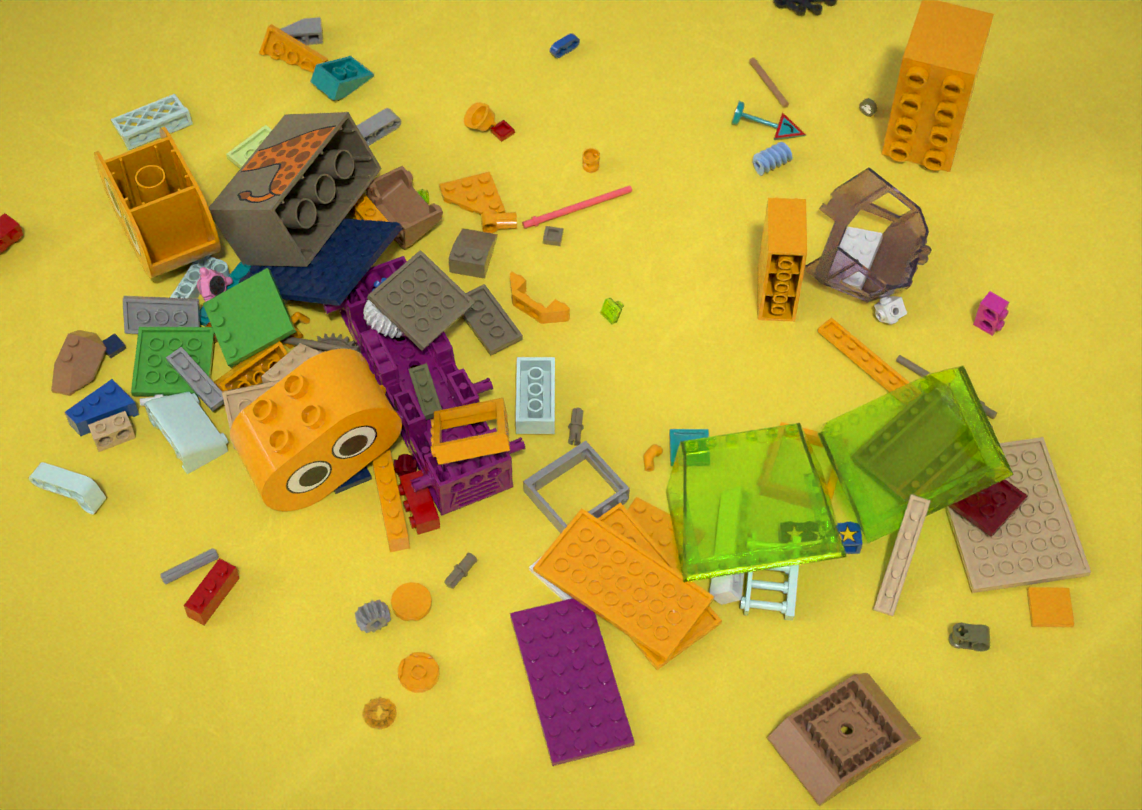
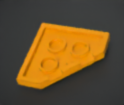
M490 172L439 184L440 192L446 203L457 204L461 209L471 213L477 212L482 214L483 211L488 209L495 210L497 213H506Z

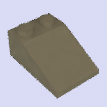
M462 228L449 256V272L485 279L498 237L497 234Z

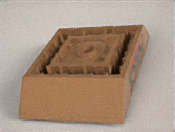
M868 673L854 674L788 716L767 739L817 804L821 806L919 741L921 737ZM847 726L852 729L853 733L846 735L841 731V728Z

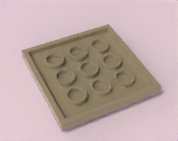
M421 250L367 297L421 351L426 349L475 304Z

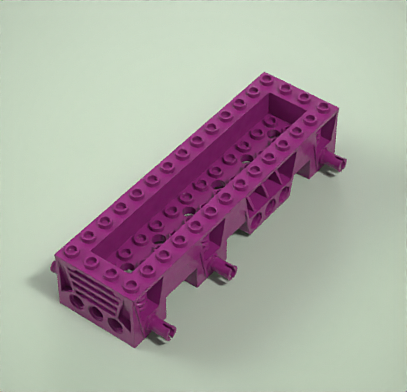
M404 256L371 267L340 306L323 304L326 314L339 310L356 346H359V351L367 360L369 369L372 374H375L378 384L386 388L385 396L402 421L400 434L413 460H416L418 470L423 472V476L410 480L411 486L414 488V492L428 487L442 516L513 488L512 458L510 454L524 450L525 444L522 438L519 437L509 442L510 451L438 465L437 458L433 457L431 453V419H434V417L426 420L408 369L413 365L420 366L427 363L442 410L480 402L478 394L492 390L493 385L489 377L473 384L464 368L458 370L455 364L453 347L445 332L426 349L421 351L406 335L400 336L404 337L405 340L399 342L395 340L396 336L393 338L389 335L384 336V334L378 333L377 330H372L371 325H367L363 312L368 295L372 292V289L376 288L373 283L375 281L381 283V278L390 277L407 261ZM486 421L443 429L442 443L497 432L496 428L490 430Z

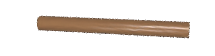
M754 57L749 60L750 64L783 108H786L789 105L788 101Z

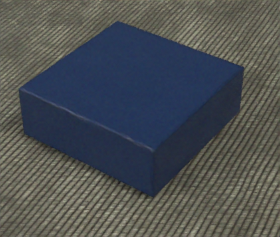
M115 333L102 341L107 349L105 353L110 359L126 349L125 344Z

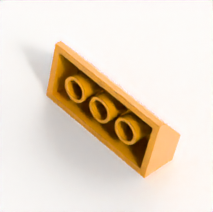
M279 341L242 361L214 381V383L221 391L263 383L261 376L288 353Z

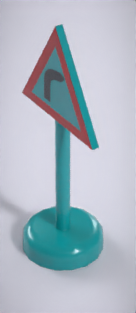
M742 101L738 102L731 124L737 125L740 118L744 117L777 128L774 140L806 136L783 112L779 124L743 113L745 104Z

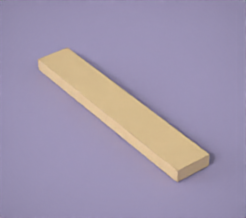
M914 495L910 496L874 611L894 616L930 500Z

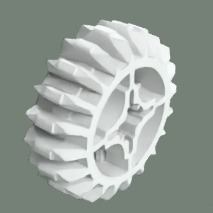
M367 300L363 314L364 319L367 320V325L372 326V330L375 329L378 333H382L384 336L389 335L391 338L394 336L397 338L405 336L370 300Z

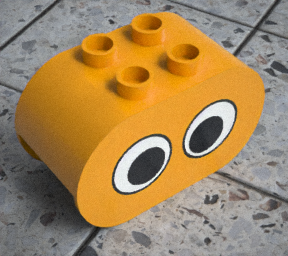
M166 127L160 128V140L107 160L103 159L99 151L94 152L96 166L113 210L138 260L150 279L221 251L218 233L205 198Z
M333 349L309 358L244 408L231 426L230 439L264 504L277 511H294L319 502L385 452L399 437L402 421L369 369L365 357L352 349Z

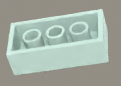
M517 357L516 434H555V357Z

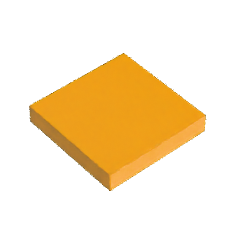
M1028 587L1032 627L1074 626L1069 588Z

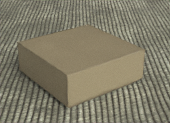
M546 226L543 244L561 246L564 228Z

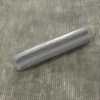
M214 548L209 549L161 573V579L165 584H168L218 559V554Z

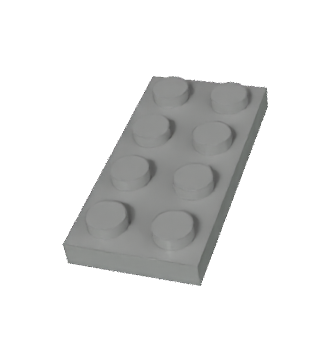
M124 296L122 298L124 331L127 334H138L139 327H200L199 299Z

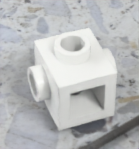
M886 296L874 305L875 315L880 322L894 324L899 321V318L907 314L902 297Z

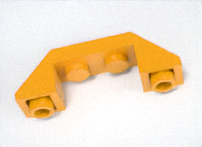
M513 271L510 273L513 306L541 324L567 322L570 319V308L565 303L555 299L545 308L543 304L532 300L525 293V278Z

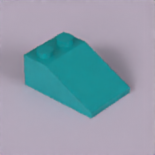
M347 56L316 64L310 82L330 99L338 100L354 92L373 78L374 74L352 56Z

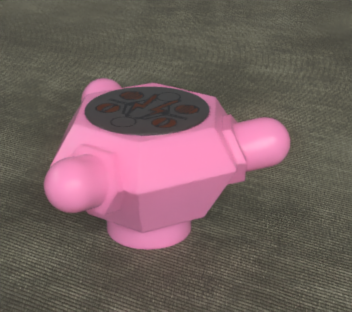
M202 267L199 270L201 278L197 281V288L206 302L225 292L227 285H231L233 280L231 277H225L220 272L212 269L207 270V268Z

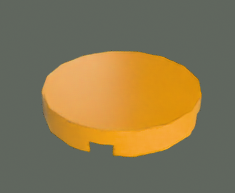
M409 582L402 584L392 594V610L398 618L404 621H418L424 618L431 610V594L425 586L419 583Z
M414 652L401 660L398 666V679L406 690L414 693H423L436 685L439 679V666L430 654Z

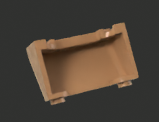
M400 166L373 179L366 189V196L389 222H399L403 229L394 240L402 249H406L412 246L442 219L443 211L439 205L435 203L428 205L412 187L413 176L411 172Z

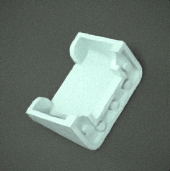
M184 392L147 401L144 405L149 421L154 427L160 429L174 449L177 458L182 461V468L187 474L228 452L226 436L224 433L220 434L202 410L195 393Z

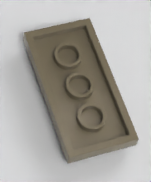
M485 284L466 293L475 304L462 317L490 356L523 340L521 332Z

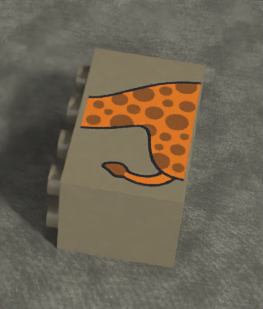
M349 112L285 114L209 206V210L214 222L243 265L307 267L382 168Z

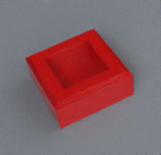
M505 120L490 128L491 133L501 142L515 134V129Z

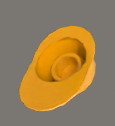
M476 102L466 111L464 125L472 129L487 131L491 125L496 126L494 122L495 113L489 108L488 104Z

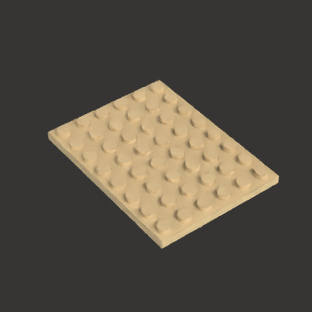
M1043 437L983 445L973 458L940 487L944 500L950 491L981 461L1028 495L1027 500L992 537L945 504L972 593L1090 576L1089 564Z

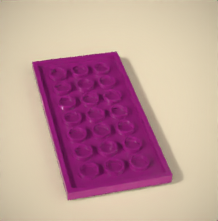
M572 598L510 613L552 766L634 746L635 741L595 612Z

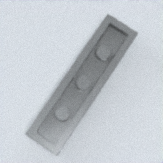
M182 347L166 357L167 362L212 412L224 404L222 391Z

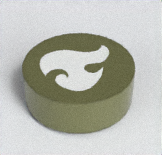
M870 98L864 99L859 105L861 112L866 116H872L877 111L876 103Z

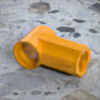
M488 209L481 214L482 230L484 232L494 233L498 229L517 228L516 212L497 213L495 210Z

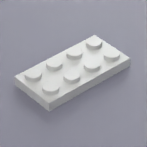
M847 227L825 279L826 284L861 291L883 239V233Z

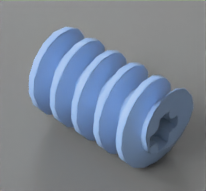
M779 142L754 154V168L759 175H763L764 171L768 173L770 169L774 170L776 166L780 167L781 163L786 164L787 160L792 161V152L784 142Z

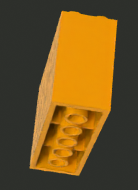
M768 198L758 262V320L795 322L807 258L806 199Z

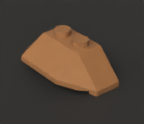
M77 330L67 335L54 364L51 389L53 393L71 396L75 393L74 391L81 389L94 380L107 350L96 333Z

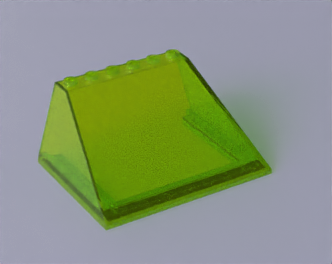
M964 365L929 373L825 422L817 433L867 543L900 529L911 495L930 500L926 514L928 516L1014 475Z
M800 423L680 441L667 485L666 497L683 582L846 557L821 465Z

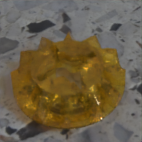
M380 696L376 699L371 698L365 704L362 712L365 723L374 729L389 727L395 721L397 715L395 704L389 698L385 699ZM379 706L384 711L380 719H378L377 713H374L378 710Z

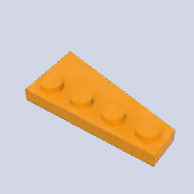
M273 24L268 26L259 54H266L273 59L287 61V64L298 65L300 68L310 72H314L316 64L328 62V58Z

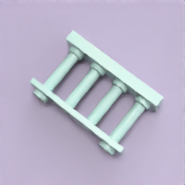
M752 532L751 538L747 537L746 549L750 550L746 596L741 598L740 609H744V615L748 616L749 608L781 611L782 614H785L784 620L793 621L801 537L793 536L792 541L785 544L756 540L757 532ZM755 548L787 552V554H790V562L777 563L754 560ZM753 568L784 571L785 574H788V582L778 583L752 580ZM751 588L783 591L784 594H787L786 601L777 603L750 600Z

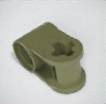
M957 623L954 625L948 640L950 645L957 649L987 651L990 649V628L982 624Z

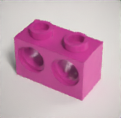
M990 291L980 302L973 325L991 336L997 330L1001 331L1005 324L1003 320L1009 313L1007 310L1009 302Z

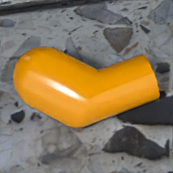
M653 444L644 453L645 471L654 470L653 459L655 456L659 457L663 453L661 446Z

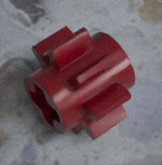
M401 454L398 456V460L394 459L393 466L398 476L417 471V462L413 460L411 455Z

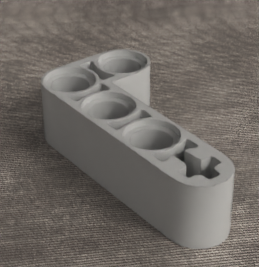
M386 108L360 123L357 127L368 146L395 131L401 125V119L391 109Z

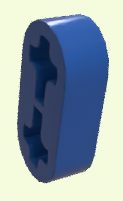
M570 33L553 43L550 53L556 58H560L574 50L579 45L580 39L575 34Z

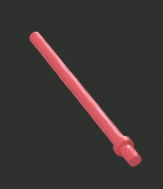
M629 185L538 217L533 216L531 219L522 222L523 228L537 227L540 223L631 193L632 188Z

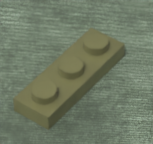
M426 363L408 370L421 410L427 420L434 417V411L442 410Z

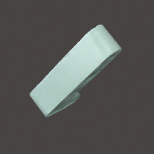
M211 256L193 262L170 298L197 299L200 295V291L197 288V281L201 278L200 268L212 269L228 277L230 274L227 263Z
M41 462L29 476V480L35 486L76 500L80 507L90 514H95L106 500L104 493L91 478L54 465Z

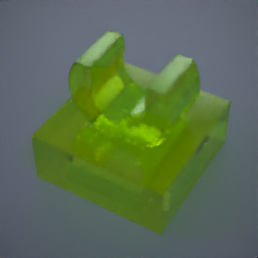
M611 297L607 298L604 301L600 314L611 324H615L622 313L624 305L620 301L615 302Z

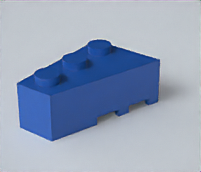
M113 379L65 411L69 425L80 436L91 433L88 425L124 411H126L127 416L133 415V417L139 415L135 402Z

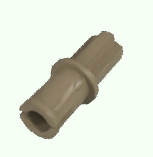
M578 407L573 408L571 423L568 426L570 429L568 443L573 445L575 440L574 446L581 444V430L584 429L582 424L583 410Z
M467 553L462 561L454 566V570L444 581L447 587L453 589L463 577L468 575L467 572L478 561L472 553Z

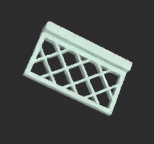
M175 94L111 119L112 124L122 137L128 150L160 138L161 127H166L169 133L193 124L189 110L182 105ZM175 101L173 105H167V103ZM155 108L158 109L157 112L151 111L152 109H155ZM164 109L170 110L168 113L162 112ZM147 116H154L153 119H146ZM126 121L125 125L118 124L120 122ZM132 122L137 123L136 126H132L130 124Z

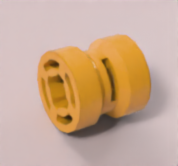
M588 148L583 152L582 167L586 172L594 173L599 170L600 152L594 148Z

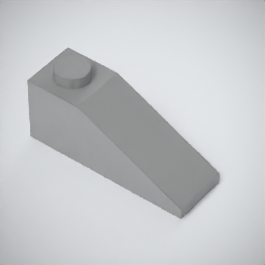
M321 17L305 18L281 28L282 31L305 45L323 44Z

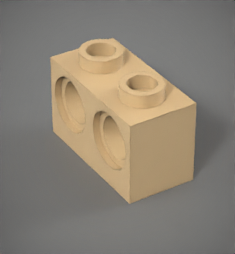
M126 411L88 425L98 452L136 438Z

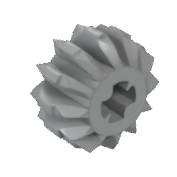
M371 600L370 603H364L355 612L356 623L360 630L365 631V633L370 631L374 633L378 629L381 630L391 620L388 606L380 600L375 602Z

